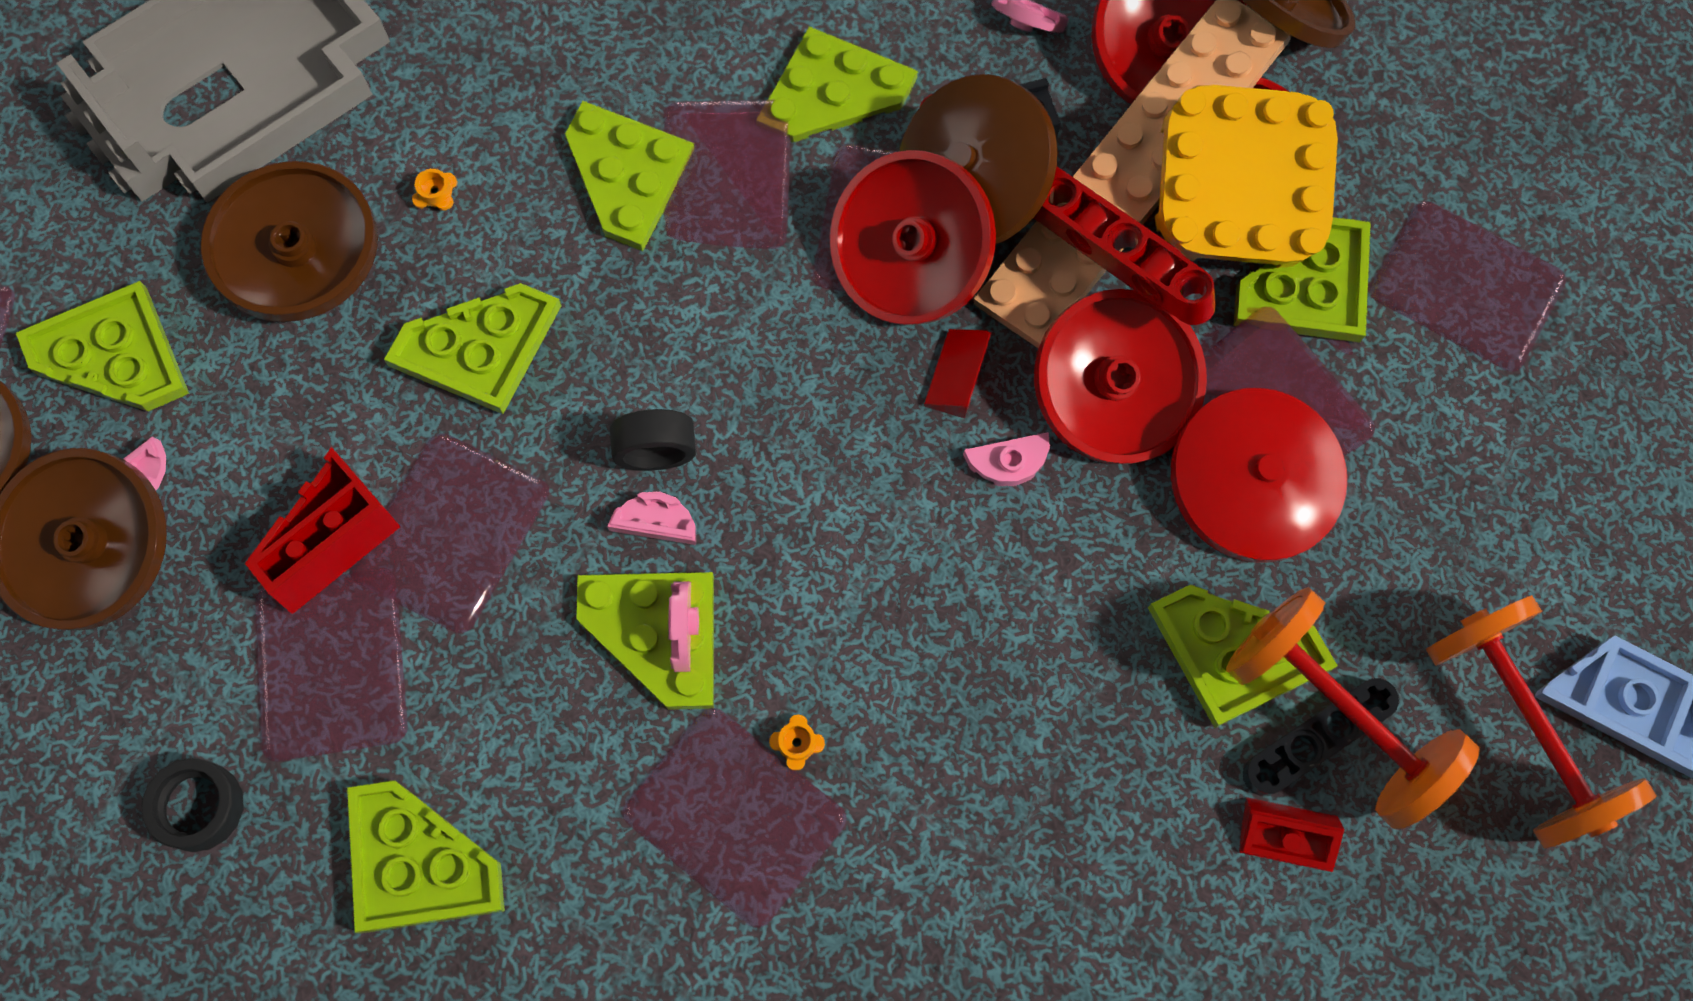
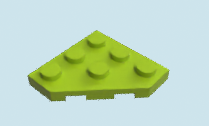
M809 26L756 121L757 127L794 143L829 129L833 131L862 122L864 118L883 112L888 114L901 110L918 78V71Z
M582 101L565 132V136L604 235L607 238L643 251L695 151L694 143Z
M1333 217L1329 238L1320 252L1293 267L1277 268L1276 264H1266L1256 272L1253 271L1240 280L1236 287L1234 326L1361 342L1366 336L1371 222Z
M141 281L16 332L28 368L38 376L145 411L153 410L189 394L148 289Z
M519 283L505 288V293L483 301L479 297L447 308V313L423 321L422 318L406 322L385 356L384 361L391 368L504 414L561 308L560 300Z
M713 572L578 575L576 619L581 626L595 637L668 710L714 709ZM690 581L691 607H698L699 635H691L690 672H674L670 663L671 639H669L668 635L669 597L672 595L671 584L673 582Z
M1191 584L1151 603L1148 607L1214 728L1309 682L1284 657L1264 674L1244 685H1241L1227 672L1226 667L1230 658L1250 635L1254 626L1270 613L1269 610L1236 599L1230 601L1209 594L1208 590ZM1312 626L1297 644L1326 672H1330L1338 667L1317 629L1315 626Z
M394 780L347 787L355 933L362 934L505 912L501 863L403 785Z

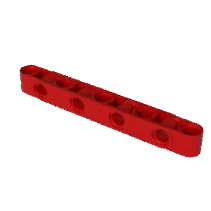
M930 94L929 96H927L926 98H924L923 101L921 102L920 106H921L932 94ZM1056 166L1055 177L1049 194L1033 219L1144 298L1158 304L1180 321L1188 325H1199L1211 319L1215 313L1216 306L1215 290L1212 276L1207 271L1186 258L1173 245ZM1063 202H1064V203H1067V204L1062 205V206H1056V205H1058V204H1060V203H1063ZM1133 247V249H1132L1131 251H1127V252H1120V251H1119V250H1121L1122 248ZM1191 294L1203 295L1200 299L1196 300L1186 299Z

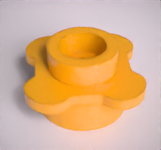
M426 169L420 172L415 179L417 193L412 196L413 204L420 209L426 206L438 207L442 211L450 209L454 203L451 197L452 190L457 186L455 175L449 172L444 173L439 169ZM433 188H438V192L432 193L431 190Z
M803 715L792 716L789 719V723L780 732L772 733L769 739L771 749L779 751L786 758L787 767L794 771L803 769L805 761L813 753L822 752L825 746L823 736L813 732L812 728L807 725L808 721ZM796 738L802 742L799 747H795L792 743Z

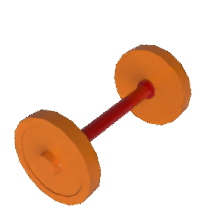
M1306 587L1289 597L1254 626L1250 635L1230 658L1226 670L1235 680L1244 685L1264 674L1283 657L1291 663L1400 766L1379 795L1375 811L1392 829H1404L1421 821L1435 811L1459 788L1478 760L1480 747L1463 731L1457 729L1434 738L1413 754L1297 644L1313 626L1325 605V602L1313 590Z
M1531 595L1491 614L1485 608L1460 621L1464 628L1426 648V651L1434 665L1437 666L1476 647L1478 651L1484 650L1576 802L1572 805V808L1533 829L1540 844L1546 849L1574 840L1585 834H1589L1591 838L1603 834L1618 826L1616 820L1650 803L1657 795L1645 778L1629 782L1602 794H1593L1500 641L1504 638L1503 633L1542 613L1541 608Z

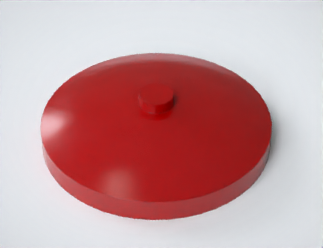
M1098 0L1091 27L1092 47L1097 65L1110 87L1122 99L1132 104L1216 0ZM1237 0L1242 4L1246 5L1242 0Z
M906 150L885 155L874 160L859 171L840 196L834 210L830 229L832 262L836 275L846 293L859 307L872 316L896 324L919 325L932 323L952 315L965 306L985 281L991 268L996 246V228L993 211L978 181L970 172L953 160L941 155L918 150Z
M1131 289L1104 290L1091 294L1070 305L1049 326L1041 340L1036 355L1034 367L1035 392L1040 410L1049 427L1073 451L1102 463L1130 464L1143 462L1162 455L1173 448L1184 425L1202 408L1206 393L1207 370L1205 357L1192 327L1180 321L1158 304L1152 303Z
M1243 388L1214 398L1200 408L1184 425L1172 453L1171 483L1181 514L1191 529L1205 543L1220 553L1241 561L1269 563L1285 560L1303 553L1320 542L1329 533L1344 506L1347 492V469L1342 449L1335 434L1326 421L1309 405L1298 398L1277 390Z

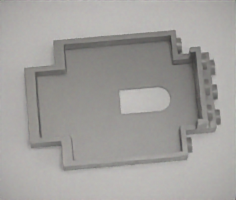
M149 0L83 41L93 55L87 62L97 74L89 78L71 54L56 64L68 78L61 82V85L67 91L61 97L71 109V112L65 115L81 136L87 133L90 134L93 139L86 144L103 165L108 161L112 163L115 168L108 173L124 193L132 189L143 202L178 179L189 194L197 190L204 200L209 202L244 175L263 167L372 96L373 94L362 72L355 64L390 43V40L380 18L364 0ZM224 66L244 89L187 126H172L164 120L163 112L170 100Z

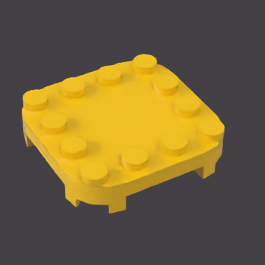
M1223 85L1197 86L1186 90L1164 117L1160 133H1164L1159 212L1155 215L1156 231H1160L1165 241L1177 248L1191 261L1197 258L1276 264L1277 268L1293 267L1320 252L1329 238L1333 223L1338 137L1332 106L1324 100H1317L1315 97L1299 92Z

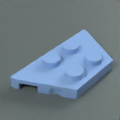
M1614 635L1595 647L1536 692L1535 697L1693 779L1692 674Z

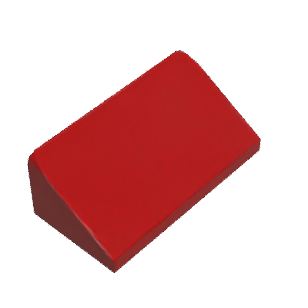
M965 329L948 330L926 396L925 407L965 419L989 345L991 332Z
M1247 797L1244 807L1239 853L1333 872L1345 829L1339 817L1335 815Z

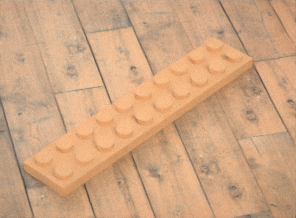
M1216 0L1073 177L1143 225L1159 206L1164 133H1160L1163 120L1181 95L1188 89L1206 85L1253 88L1290 42L1291 35L1270 24L1251 8L1237 0ZM1063 202V203H1060V204H1058V205H1056V206H1062V205H1065V204H1067V203H1064V202ZM1036 221L975 296L974 305L1039 348L1044 334L1058 315L1070 305L1085 298L1106 270Z

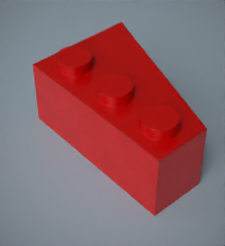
M332 447L323 457L326 464L311 483L306 481L297 492L301 497L285 518L280 516L245 562V565L269 595L291 614L295 613L401 527Z

